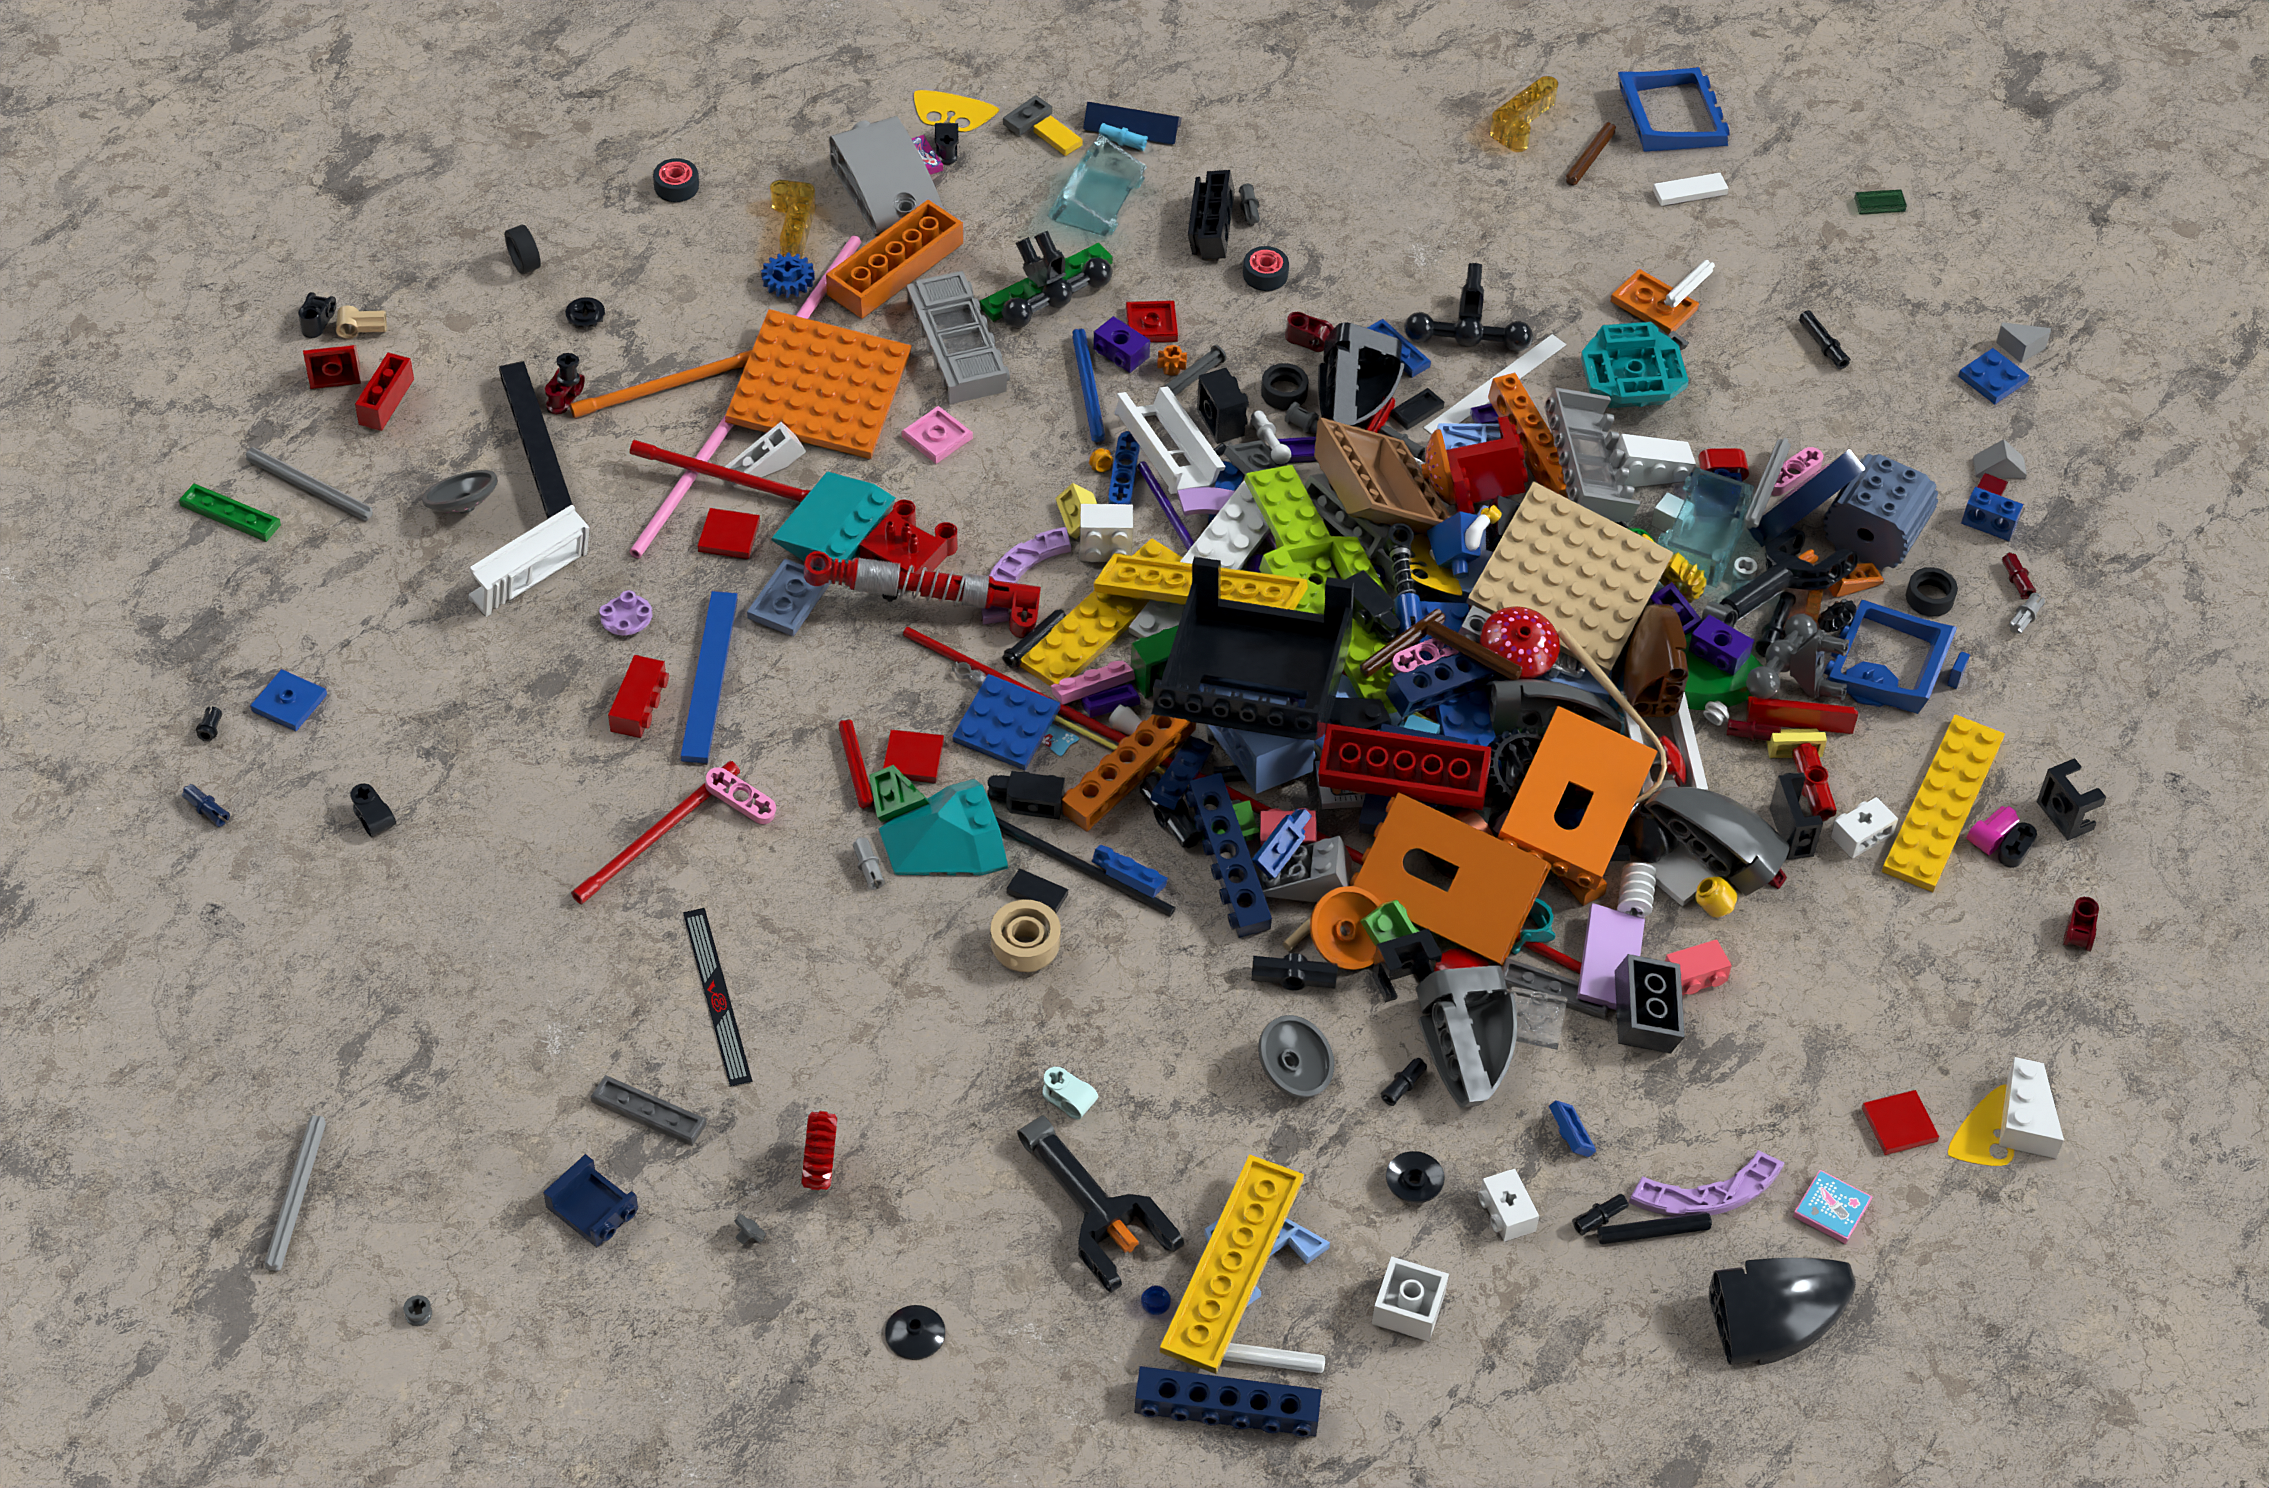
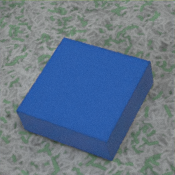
M1962 651L1959 653L1951 670L1947 683L1948 686L1957 689L1966 670L1970 654Z

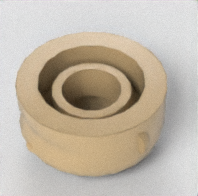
M1017 900L1004 905L996 912L991 922L992 952L1003 966L1014 971L1032 972L1046 967L1054 960L1060 948L1061 925L1059 918L1049 906L1034 900ZM1027 936L1032 937L1036 940L1029 943H1023L1017 941L1016 939L1019 937Z

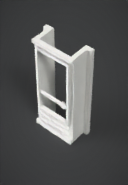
M1169 387L1159 388L1153 405L1139 407L1135 406L1126 392L1117 393L1118 404L1114 412L1115 416L1121 418L1169 486L1168 491L1170 494H1175L1177 490L1188 488L1214 487L1219 472L1224 470L1226 466ZM1156 415L1180 450L1167 451L1144 417ZM1184 454L1191 465L1179 467L1171 455Z
M573 505L565 508L472 565L470 573L481 587L469 594V601L471 603L474 602L486 617L489 616L493 608L497 609L499 604H505L507 599L511 600L579 558L581 554L583 556L587 555L590 527L577 514Z
M1622 691L1621 694H1622V695L1626 698V700H1627V696L1624 695V691ZM1684 692L1678 713L1670 716L1677 748L1680 750L1686 764L1687 783L1680 787L1708 790ZM1622 708L1630 739L1643 744L1639 725ZM1661 760L1653 761L1651 767L1661 765ZM1650 770L1641 788L1642 794H1645L1657 782L1652 781ZM1663 780L1654 793L1663 788L1678 786L1675 780Z

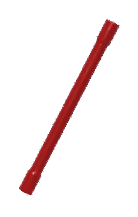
M633 440L630 446L629 453L631 455L660 461L798 502H802L811 491L664 450L638 440Z
M728 761L721 767L735 776L740 773L739 767L733 761ZM723 778L714 779L713 784L723 783ZM705 783L597 873L588 877L571 892L574 900L581 905L585 903L606 882L712 794L706 789Z

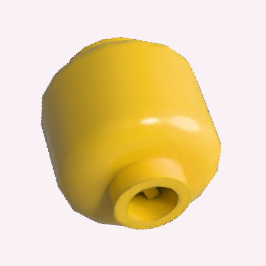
M1708 877L1699 883L1696 901L1711 917L1718 918L1728 915L1734 910L1737 902V893L1722 877Z

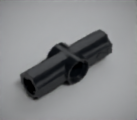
M1154 775L1146 778L1143 784L1140 785V793L1153 808L1157 823L1163 829L1167 827L1182 848L1187 847L1189 849L1194 847L1202 839L1203 833L1202 831H1197L1183 798L1175 811L1151 801V793L1161 778Z
M1297 953L1287 954L1284 958L1253 956L1251 981L1281 983L1285 989L1291 991L1302 990L1305 986L1335 989L1338 963L1308 961L1305 956Z

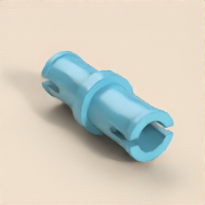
M1102 123L1098 135L1099 138L1117 142L1119 146L1127 145L1144 151L1148 139L1147 136L1129 132L1127 128L1119 129Z

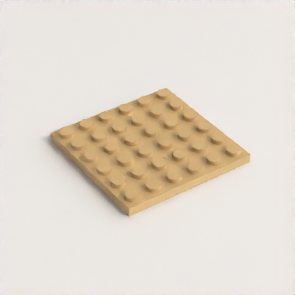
M1533 481L1466 603L1471 606L1474 605L1491 615L1500 609L1512 606L1526 607L1541 613L1553 624L1557 633L1562 628H1566L1602 671L1609 675L1674 552ZM1559 638L1560 651L1579 660Z

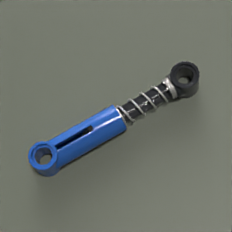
M1402 523L1392 525L1383 542L1384 552L1394 563L1392 565V571L1395 573L1393 580L1396 583L1395 592L1398 593L1394 599L1396 619L1400 621V627L1397 630L1398 636L1422 619L1420 598L1415 594L1416 591L1413 590L1412 584L1414 580L1411 579L1413 570L1410 569L1409 565L1412 561L1409 558L1411 556V543L1414 539V533L1409 526ZM1423 637L1422 639H1420L1418 642H1416V643H1415L1414 645H1412V646H1415V645H1417V644H1420V643L1426 641V640H1425V637ZM1427 651L1419 652L1423 660H1432ZM1409 663L1402 664L1406 669L1408 668Z

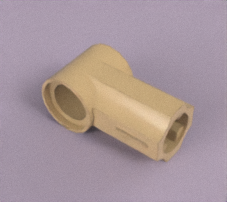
M348 305L340 307L337 311L336 333L342 338H354L358 335V332L387 331L386 311H359L357 308Z

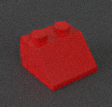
M356 345L303 350L310 389L361 384L360 363Z

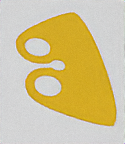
M917 90L914 92L916 110L924 123L929 125L944 123L948 118L947 112L953 111L955 115L950 118L949 123H955L958 118H966L970 121L969 126L964 128L958 127V131L961 132L971 131L981 126L1000 110L992 104L955 94L929 90ZM934 111L939 112L942 117L939 121L934 122L927 119V114Z
M1424 534L1414 535L1411 551L1415 553V557L1409 559L1412 560V563L1423 561L1427 566L1410 565V569H1421L1428 574V578L1420 579L1413 572L1411 573V578L1431 588L1462 596V588L1458 579L1453 577L1452 569L1439 567L1430 556L1431 545L1429 538Z
M2006 1084L2000 1085L1991 1091L1964 1120L1950 1142L1948 1148V1155L1950 1157L1989 1166H2003L2012 1161L2014 1149L2006 1148L2008 1154L2004 1159H1996L1989 1152L1991 1145L1999 1144L2000 1138L1996 1137L1993 1132L1996 1129L2001 1130Z

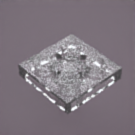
M1512 986L1511 992L1514 993L1517 1016L1520 1017H1517L1516 1041L1558 1050L1568 998Z

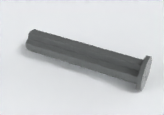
M1213 345L1210 352L1171 380L1165 387H1169L1174 396L1178 395L1199 379V375L1205 374L1219 362L1224 363L1227 359L1224 350L1218 345Z

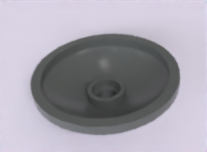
M475 470L457 474L431 486L422 495V501L425 507L434 511L468 513L485 501L494 491L498 478L493 471Z
M1284 1015L1272 1020L1263 1029L1258 1043L1260 1063L1269 1080L1279 1090L1293 1097L1309 1098L1316 1096L1327 1088L1334 1074V1056L1328 1040L1318 1027L1302 1017Z

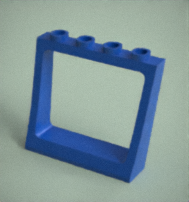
M1700 67L1648 72H1618L1620 91L1644 152L1728 146L1727 136H1730L1727 122H1721L1723 120L1722 109L1720 106L1715 107V104H1717L1714 90H1708L1711 88L1708 75H1702ZM1690 83L1696 84L1715 131L1665 132L1653 130L1637 91Z
M1862 599L1857 606V611L1849 625L1842 628L1838 638L1849 640L1846 656L1831 653L1830 656L1835 659L1834 661L1829 660L1823 674L1827 675L1826 680L1846 684V693L1919 714L1931 696L1957 627L1915 617ZM1863 618L1930 643V649L1913 690L1848 676L1841 672Z

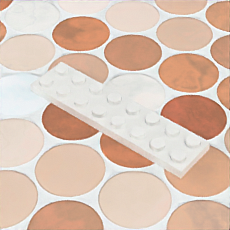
M1245 481L1241 483L1180 562L1192 564L1195 556L1221 560V568L1242 569L1271 531ZM1150 600L1129 626V633L1140 639L1159 633L1163 629L1177 626L1180 623L1185 605Z

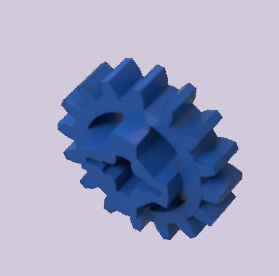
M787 252L784 257L779 253L777 254V259L770 257L769 263L763 264V270H761L763 286L768 287L769 293L776 291L777 297L781 294H785L786 298H789L790 294L798 297L800 291L807 293V287L813 286V281L815 280L813 264L808 263L807 257L800 259V254L798 253L794 257L791 256L790 252Z

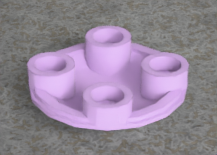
M630 590L622 592L619 597L610 600L607 604L601 606L599 610L601 623L604 628L612 634L622 636L635 634L643 630L650 623L653 616L652 607L648 601L640 596H636L635 592Z

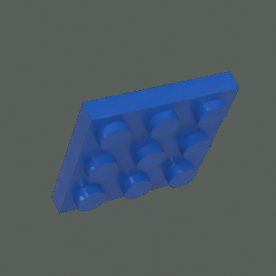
M988 674L952 736L953 742L1025 771L1061 708L1060 702Z

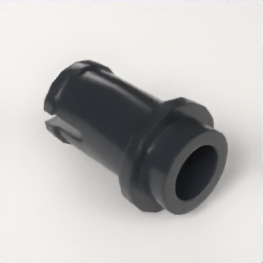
M213 706L212 710L210 707L206 708L202 722L196 727L199 739L211 741L217 736L218 731L216 728L223 715L219 708Z

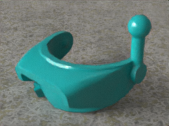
M1535 899L1528 914L1535 921L1538 929L1523 930L1520 933L1521 939L1511 949L1513 954H1518L1521 946L1526 941L1550 942L1555 939L1556 934L1552 931L1551 927L1554 917L1552 908L1541 899Z

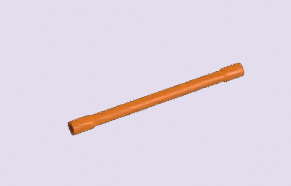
M752 350L595 398H587L570 403L571 413L574 418L642 396L733 369L744 368Z

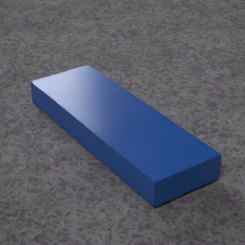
M1384 319L1367 327L1368 329L1395 337L1402 342L1401 362L1404 363L1403 371L1411 378L1430 368L1431 361Z

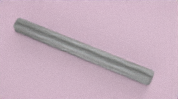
M1785 437L1783 440L1778 439L1746 513L1744 523L1747 524L1746 527L1748 529L1758 527L1788 455L1791 444L1788 443V439Z
M254 447L246 452V460L364 521L372 517V507Z
M312 1115L309 1118L264 1262L267 1270L279 1271L282 1268L326 1125L325 1118L322 1116Z

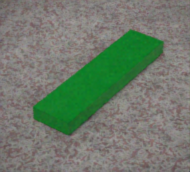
M195 483L179 499L181 507L265 542L281 526L279 518Z

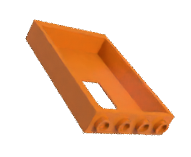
M1558 706L1497 838L1549 862L1552 865L1550 870L1554 874L1565 876L1582 887L1591 888L1596 891L1658 751ZM1568 782L1594 793L1580 825L1573 830L1561 828L1554 819V813Z
M1398 792L1396 798L1392 797L1386 807L1388 815L1384 823L1380 822L1376 827L1374 844L1372 848L1368 847L1362 857L1364 864L1360 872H1355L1350 886L1359 887L1370 892L1382 904L1398 900L1405 907L1407 916L1412 923L1424 929L1429 928L1430 932L1503 966L1552 865L1541 858ZM1412 849H1422L1458 866L1459 869L1448 892L1408 874L1403 867L1405 854Z

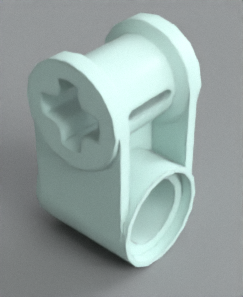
M1061 1067L1049 1068L1044 1074V1098L1073 1119H1081L1098 1099V1094L1091 1085L1081 1081Z

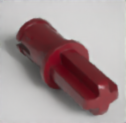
M2006 553L2002 557V562L2009 573V581L2015 584L2022 599H2028L2032 593H2036V588L2028 577L2029 572L2026 568H2023L2016 554Z
M1729 719L1726 735L1750 738V741H1753V739L1770 741L1772 733H1781V728L1779 726L1756 723V720H1753L1752 723Z

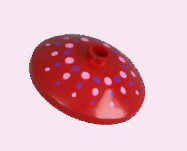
M1512 606L1496 611L1486 620L1480 635V645L1522 667V672L1518 679H1531L1543 675L1552 668L1560 651L1559 636L1553 624L1541 613L1526 607Z

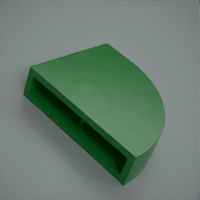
M1694 631L1685 635L1687 645L1682 651L1686 655L1689 674L1684 691L1688 709L1706 710L1705 705L1709 701H1719L1729 708L1746 701L1748 696L1754 697L1747 690V676L1751 670L1763 665L1752 653L1733 676L1690 652L1689 645Z

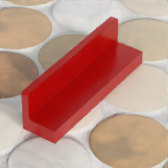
M1748 696L1746 722L1753 723V720H1756V723L1853 734L1858 718V711L1850 706L1771 698L1758 699Z

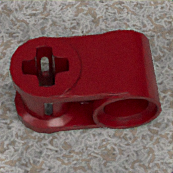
M1292 312L1287 318L1285 339L1291 344H1297L1314 352H1323L1325 338L1334 327L1326 320L1306 315L1303 312Z
M559 368L556 370L552 379L545 386V394L548 396L546 402L548 412L557 415L568 410L569 404L573 403L584 388V375L579 374V383L567 387L557 382Z
M2083 896L2075 901L2068 918L2063 945L2068 946V944L2084 947L2086 951L2091 952L2096 937V924L2099 913V905L2093 898Z

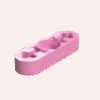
M1808 447L1785 461L1771 495H1783L1820 470L1824 457L1823 453L1817 448ZM1791 468L1797 469L1800 474H1791L1787 470Z
M1432 638L1396 653L1391 662L1390 669L1393 675L1399 672L1407 673L1421 664L1429 665L1441 657L1446 656L1448 658L1456 655L1459 651L1453 648L1451 650L1449 647L1443 648L1444 643ZM1428 651L1433 656V659L1429 661L1423 660L1419 652ZM1401 661L1402 664L1409 663L1408 668L1399 666V662Z
M716 767L707 773L705 786L711 794L758 824H768L774 819L776 804L771 798L724 768ZM723 778V783L713 784L714 779ZM726 787H730L728 794L726 793ZM743 790L749 797L747 800L740 802L734 799L733 793ZM768 807V813L764 812L762 815L758 813L759 808Z

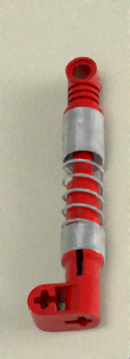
M814 551L805 559L804 579L812 586L829 584L830 580L832 584H835L836 581L839 582L838 585H842V582H844L845 586H848L851 590L896 596L898 589L900 597L907 590L912 591L913 599L920 592V596L926 597L927 601L931 598H936L941 603L944 600H951L954 605L961 602L962 606L967 605L975 608L989 609L991 606L1011 609L1009 630L1018 638H1024L1036 626L1040 586L997 581L992 576L976 575L973 573H965L961 576L954 575V571H951L950 574L941 573L940 569L932 572L927 571L926 567L923 568L921 574L914 573L913 565L909 567L908 572L900 571V563L879 562V560H866V558H854L853 560H848V563H845V559H842V562H838V558L832 561L831 557L821 551ZM813 567H820V568H822L823 570H821V571H815V570H813L812 568H813ZM1022 610L1027 611L1025 622L1021 621Z

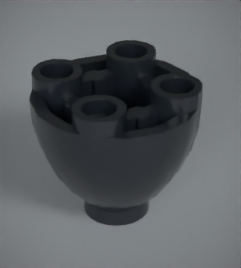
M1644 801L1637 806V810L1627 822L1624 833V845H1629L1633 856L1642 858L1648 863H1656L1661 857L1677 848L1679 840L1644 806L1647 802Z

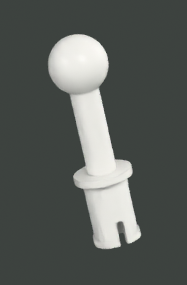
M1254 412L1251 415L1252 419H1250V422L1257 430V437L1267 441L1272 449L1271 458L1275 463H1287L1291 458L1289 447L1279 443L1274 435L1276 427L1267 420L1264 412Z

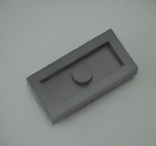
M1035 95L1004 116L1003 125L1020 136L1051 115L1052 106Z

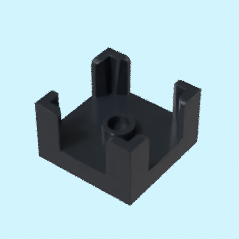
M2075 758L2047 770L2036 801L2067 841L2095 829V820H2083L2086 812L2101 807L2106 800L2105 794L2099 788L2080 794L2068 780L2067 775L2082 768Z
M1429 928L1376 945L1372 977L1385 1003L1396 1000L1398 997L1391 983L1392 980L1416 974L1421 983L1434 972L1429 960H1435L1437 963L1441 962L1442 953Z

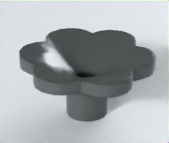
M742 1214L736 1217L734 1221L741 1228L736 1239L740 1243L745 1244L750 1237L758 1242L764 1240L766 1233L759 1228L755 1221L747 1219Z

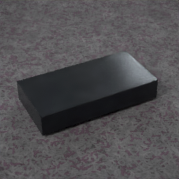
M1426 388L1392 409L1390 416L1406 430H1409L1443 409L1445 402L1429 388Z
M1019 868L1007 886L1006 894L1020 900L1041 902L1057 913L1067 898L1069 889Z

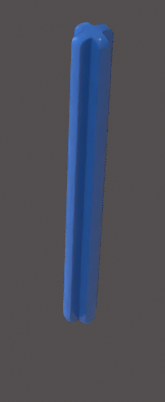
M1082 328L1079 330L1074 329L1072 339L1091 439L1095 443L1103 442L1105 440V431L1086 332Z

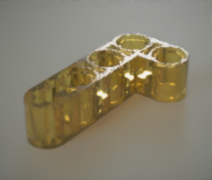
M1543 76L1495 110L1491 120V137L1514 152L1527 150L1531 131L1529 123L1556 103L1558 80L1552 76Z
M776 180L770 185L771 207L777 212L787 213L779 239L780 254L784 257L787 252H790L791 256L794 257L798 253L800 254V259H802L816 210L815 188L812 184L806 182Z

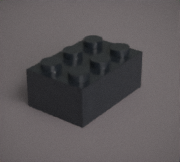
M1627 954L1614 971L1618 1044L1671 1054L1685 1038L1680 964Z

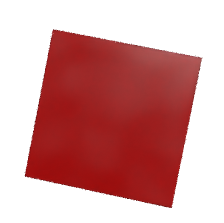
M1174 300L1126 302L1128 326L1148 338L1150 342H1178Z
M709 508L698 543V552L749 559L760 524V515Z
M891 729L883 769L894 765L908 780L936 783L944 735Z
M1916 1090L1864 1102L1862 1105L1864 1115L1884 1155L1938 1142L1940 1136Z

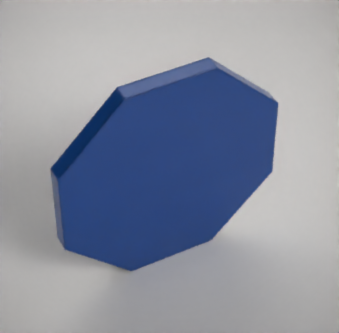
M1863 661L1846 671L1848 676L1898 687L1899 679L1885 665ZM1849 694L1857 703L1871 705L1876 707H1881L1885 705L1876 701H1872L1866 698Z

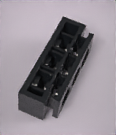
M1231 170L1207 171L1206 182H1201L1200 176L1195 178L1188 239L1192 255H1197L1198 248H1200L1202 260L1226 258L1235 194Z

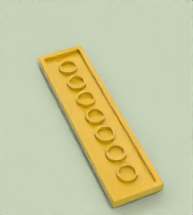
M1153 538L1132 555L1180 562L1183 558ZM1094 590L1056 624L1047 636L1021 658L1022 663L1020 667L1050 687L1053 684H1059L1060 680L1064 678L1076 677L1129 628L1150 599L1132 598L1115 594L1109 595L1095 592Z
M1114 553L1094 581L1095 592L1109 595L1115 594L1185 605L1192 585V564ZM1221 568V599L1294 610L1308 589L1307 579Z
M1954 715L1881 872L1934 892L2002 744L2005 733L1959 715Z
M1249 1154L1161 1343L1160 1353L1214 1374L1217 1373L1303 1183L1304 1174Z

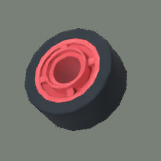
M682 158L664 160L654 169V190L660 198L669 202L689 200L699 190V173L696 166L689 160Z
M1259 246L1251 249L1245 255L1243 260V278L1252 288L1261 291H1273L1281 288L1288 279L1289 260L1286 254L1278 248Z

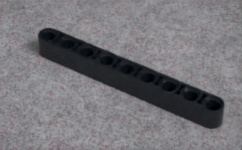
M519 361L499 366L502 384L548 520L573 504L525 362Z

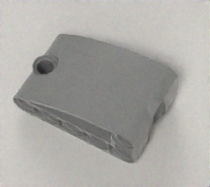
M897 116L874 123L866 120L860 121L851 130L829 137L832 168L874 234L884 232L926 200H930L943 209L931 176L915 144Z

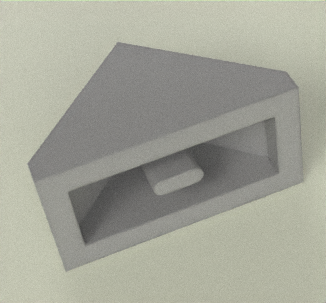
M2001 322L1996 343L2022 363L2046 349L2051 328Z
M2004 439L1973 456L1976 477L1982 478L1984 473L1997 478L2026 479L2027 477L2024 457Z

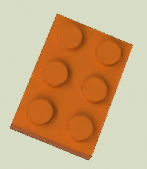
M1638 269L1612 293L1610 302L1641 320L1653 322L1668 335L1673 330L1676 331L1698 310L1699 306L1697 301L1688 296L1674 308L1665 305L1666 295L1674 288L1641 269Z

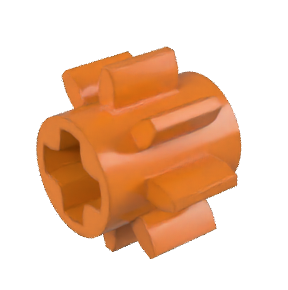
M1169 345L1163 351H1158L1157 368H1162L1164 374L1174 376L1178 375L1181 370H1186L1187 352L1182 353L1179 346Z

